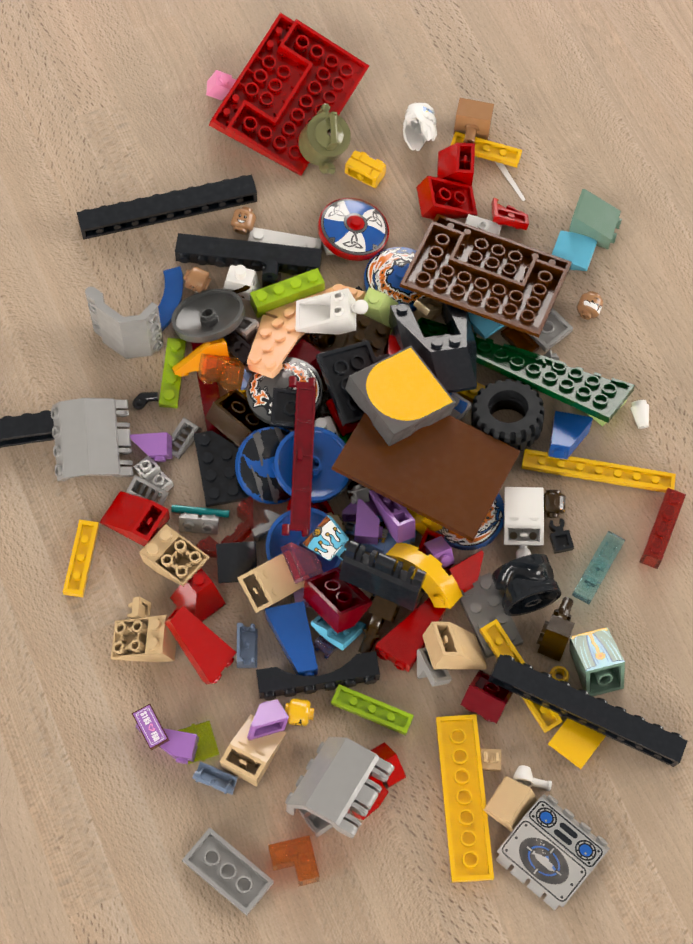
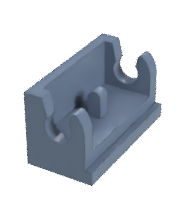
M237 623V668H257L258 629H255V624L245 627L243 623Z

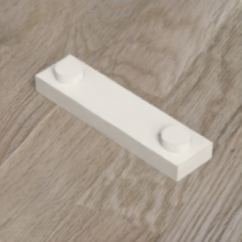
M255 227L250 231L248 241L317 249H321L322 244L319 238Z

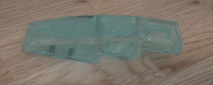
M610 531L607 532L573 591L572 596L588 605L591 603L621 550L625 539Z

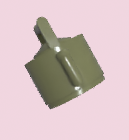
M326 103L322 105L317 115L303 128L298 144L302 156L308 162L319 166V170L323 174H334L336 168L333 162L348 148L351 132L346 121L337 115V112H329L330 106Z

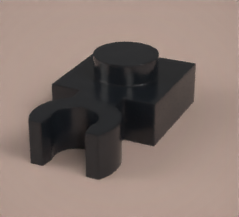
M562 518L559 519L560 526H555L553 520L549 522V528L554 532L550 533L549 536L554 554L574 549L570 531L563 530L565 523Z

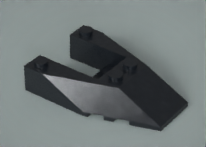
M408 303L390 306L389 324L401 350L412 346L448 393L477 389V346L467 311L443 303L441 315L450 334L423 337Z

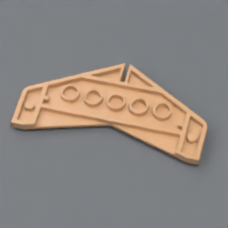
M336 284L331 288L303 299L349 288L357 301L363 300L366 293L342 284ZM296 301L265 312L266 315L263 314L247 359L250 371L274 378L282 370L283 361L298 339L305 334L295 330Z

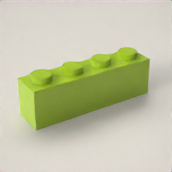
M318 268L250 292V304L256 317L260 318L263 314L266 315L265 312L324 291L325 282Z

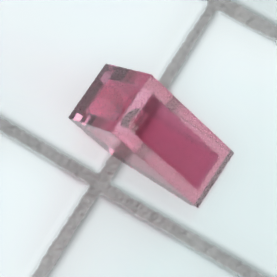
M293 542L280 547L295 584L323 573L322 563L315 553Z

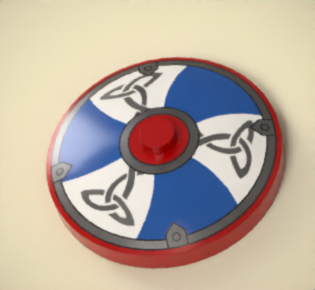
M342 198L329 203L322 210L318 221V234L323 244L333 254L347 260L364 261L373 258L383 251L389 238V226L381 211L372 204L361 199Z

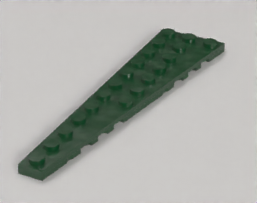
M423 317L417 321L423 337L450 334L445 324ZM474 334L478 364L515 381H521L524 385L527 384L541 393L604 422H610L634 391V384L615 378L609 380L601 377L599 373L594 372V374L584 372V368L577 366L576 368H571L565 362L553 360L505 343L502 346L494 343L492 339L487 338L483 340L477 338V334Z

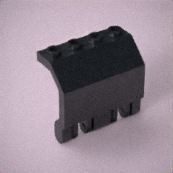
M350 540L343 559L339 579L414 611L425 592L421 587L427 572L418 569L415 574L416 567L413 566L407 572L402 569L404 562L399 561L396 566L397 559L381 552L378 555L376 550H373L370 555L365 554L366 546L361 544L359 548V543Z

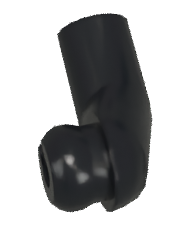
M158 392L139 393L133 400V407L140 410L148 402L158 401Z

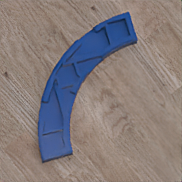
M181 266L163 271L165 289L158 306L162 331L171 323L172 314L182 301L184 284Z

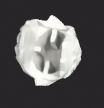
M412 103L406 110L403 134L405 142L412 151H419L426 140L430 141L432 139L434 141L438 135L436 118L434 116L435 111L427 103Z

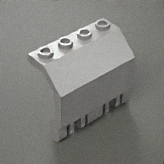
M94 287L86 288L85 294L93 330L102 337L104 344L125 359L152 356L162 348L163 336L159 309L156 304L151 302L140 315L123 317L105 304L102 292Z
M80 398L60 401L52 406L51 418L54 422L52 436L55 438L53 454L56 457L55 475L57 476V481H66L70 478L81 476H134L133 467H123L132 466L133 462L131 460H120L119 454L128 455L132 453V449L128 448L131 447L130 429H127L130 428V423L117 422V417L129 416V411H126L129 409L128 400Z
M328 737L325 743L321 742L316 758H312L306 767L308 771L305 776L301 775L299 777L295 792H290L285 801L287 804L286 812L294 816L296 809H305L330 823L340 833L354 838L362 823L359 819L348 813L352 810L366 817L377 799L378 793L382 790L379 784L369 778L373 776L382 782H387L394 770V766L380 758L376 753L348 738Z

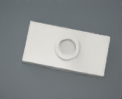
M468 214L465 224L499 235L502 229V225L470 214Z

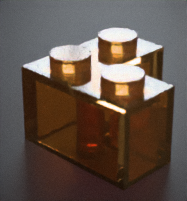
M201 353L198 376L202 382L207 384L219 382L226 391L241 390L245 367L238 358Z
M310 835L268 845L273 871L294 866L298 886L319 882L320 876Z

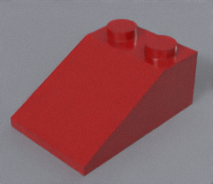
M427 176L416 187L421 216L424 218L434 219L436 214L451 219L467 218L468 214L477 216L472 185Z

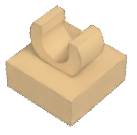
M140 596L134 597L133 603L128 604V607L132 608V613L127 614V617L131 619L150 617L151 602Z
M481 748L482 770L500 772L501 749Z

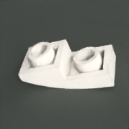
M149 456L133 466L141 478L165 491L174 487L173 481L161 471L160 466Z

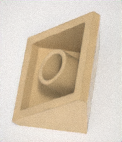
M505 776L484 808V811L512 832L538 800L530 787Z

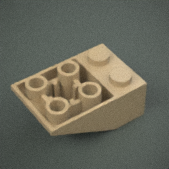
M166 524L139 552L143 563L158 574L181 586H184L210 558Z
M291 549L237 577L256 613L303 588L305 580H307Z
M160 615L115 621L111 659L156 663L175 661L177 641L165 624L169 616Z
M431 622L422 635L433 669H487L475 634L451 622Z
M250 714L222 756L220 767L257 787L282 743L286 732L280 731L248 740L247 736L254 716Z

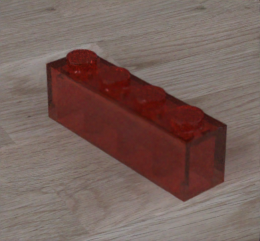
M667 488L641 555L640 563L658 569L686 494Z

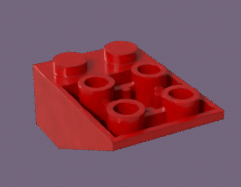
M120 491L100 520V523L145 546L167 524L170 516L169 510L152 500Z

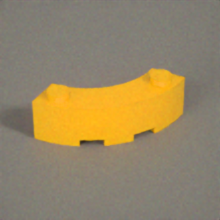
M396 543L385 555L397 559L396 566L399 561L404 562L402 569L407 572L411 566L416 567L415 574L418 569L427 572L422 588L430 597L433 606L451 609L462 597L460 588L452 574L448 575L441 567L443 564L431 554L427 556L418 551L419 547L407 543Z

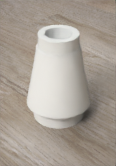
M646 400L632 402L630 409L638 429L648 428L649 404H647Z

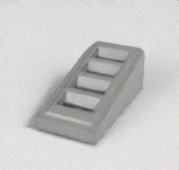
M184 417L172 434V445L179 448L178 452L172 449V455L178 459L194 441V434L200 433L202 430ZM187 427L192 430L190 433L185 430ZM184 433L188 437L185 439L180 435ZM179 439L184 443L180 445L176 440Z
M137 475L134 476L126 491L129 494L148 499L152 490L155 489L156 491L151 500L155 501L159 492L162 493L158 504L162 506L169 494L164 489ZM140 483H143L139 493H137L136 491ZM146 486H149L145 497L142 496Z

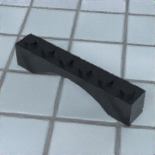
M376 651L356 654L341 668L320 676L294 675L278 667L257 669L256 676L260 699L273 700L276 696L292 697L296 693L301 692L312 694L320 689L331 691L335 690L339 684L347 688L354 687L358 683L374 684L380 679V670Z

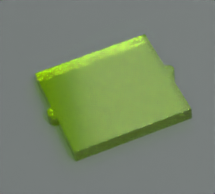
M210 721L196 725L193 723L190 727L177 730L197 734L199 737L194 762H204L207 758L220 755Z

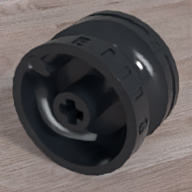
M531 554L514 559L500 566L492 574L495 588L497 590H505L502 607L508 616H519L535 612L552 604L561 596L560 587L554 580L553 569L545 554Z

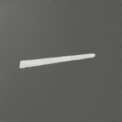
M495 162L521 200L525 201L524 196L505 165Z

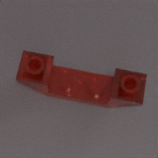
M249 497L247 500L244 499L238 504L237 517L243 522L239 523L234 530L235 532L231 536L227 535L221 543L243 542L252 534V529H254L252 497ZM210 535L197 543L196 547L210 558H217L216 544L218 543Z

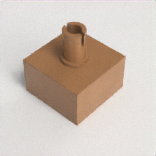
M460 98L453 135L455 131L465 134L463 143H474L475 137L488 140L494 104Z

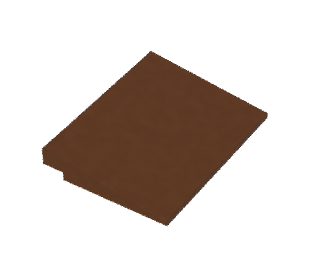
M436 214L399 287L539 338L569 273L572 262Z
M364 413L333 464L332 470L473 542L516 462L520 450L450 415L430 426L422 427L405 439L388 446L373 426L369 416Z

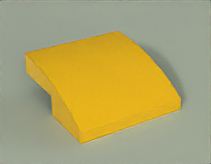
M567 718L548 745L582 769L606 736Z

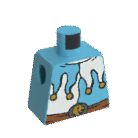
M327 515L303 542V545L328 561H331L336 555L343 561L347 549L344 545L350 539L330 515Z

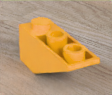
M220 338L201 344L172 367L173 373L178 376H187L189 372L196 371L201 373L207 371L208 368L215 367L220 369L226 367L227 364H230L225 339Z

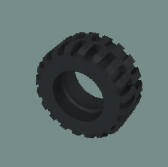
M506 379V381L502 382L497 380L494 384L489 383L485 386V389H480L473 399L471 426L520 451L526 449V446L530 447L533 445L534 441L540 437L544 421V403L542 398L539 397L536 390L532 391L531 386L523 385L518 380L512 382V379ZM510 409L520 413L524 418L517 422L505 423L495 419L492 414L499 410Z

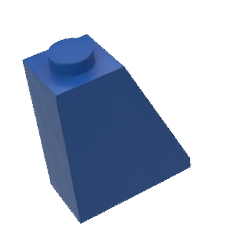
M555 411L548 456L567 460L588 435L593 417Z

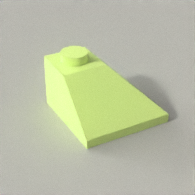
M369 287L363 299L368 303V311L363 315L391 328L389 324L390 306L398 305L399 303L387 294Z

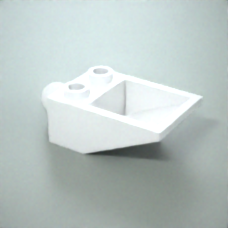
M349 288L297 300L295 330L296 332L336 335L356 331V313L360 315L365 314L368 311V303L362 299L356 301Z
M504 487V545H520V548L516 551V559L531 555L527 546L544 545V488ZM511 532H515L517 534L516 539L510 538ZM531 532L536 533L537 537L535 540L530 539L529 534Z

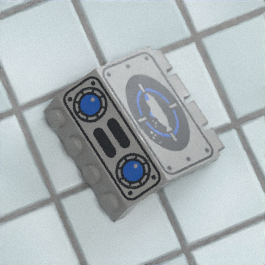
M544 794L526 813L497 850L500 855L496 858V861L505 869H508L512 864L514 868L510 873L523 884L527 879H530L531 881L527 887L538 897H541L545 892L547 896L543 901L556 910L559 905L564 907L610 848L607 846L606 840L600 836L596 837L590 832L591 828L583 822L579 823L576 821L571 811L566 808L563 810L558 806V801L554 797Z

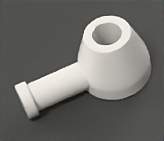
M518 766L513 776L514 780L528 787L534 786L546 789V791L551 790L552 781L533 778L531 768L528 766Z

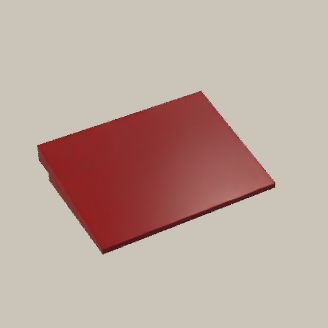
M280 12L210 120L209 126L302 176L310 162L302 156L298 143L301 131L317 115V112L325 103L330 106L329 112H337V115H340L369 68V65L298 19L293 21Z

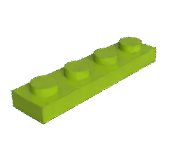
M168 338L159 407L178 408L182 376L175 375L172 367L185 358L187 341L183 339Z
M340 684L331 701L333 706L405 736L414 717L410 713Z

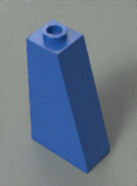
M305 602L265 608L266 620L295 674L300 676L318 675V666Z

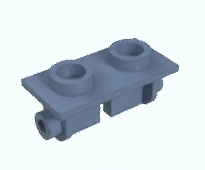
M201 761L193 775V779L196 780L195 782H201L224 792V794L229 793L233 795L238 779L235 775Z

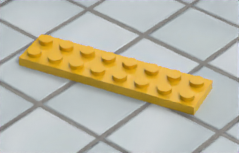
M477 714L436 717L451 883L494 880L488 816L484 811L486 798Z

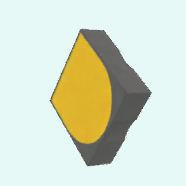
M412 346L350 375L345 388L360 409L369 416L373 426L388 446L405 439L422 427L430 426L451 415L456 403Z

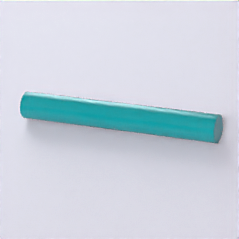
M182 505L171 506V512L174 513L186 512L198 515H216V517L229 518L230 510Z

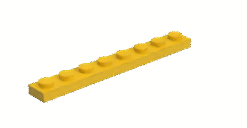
M524 449L521 469L669 494L674 492L676 478L674 473L569 456L566 460L549 457L548 452Z

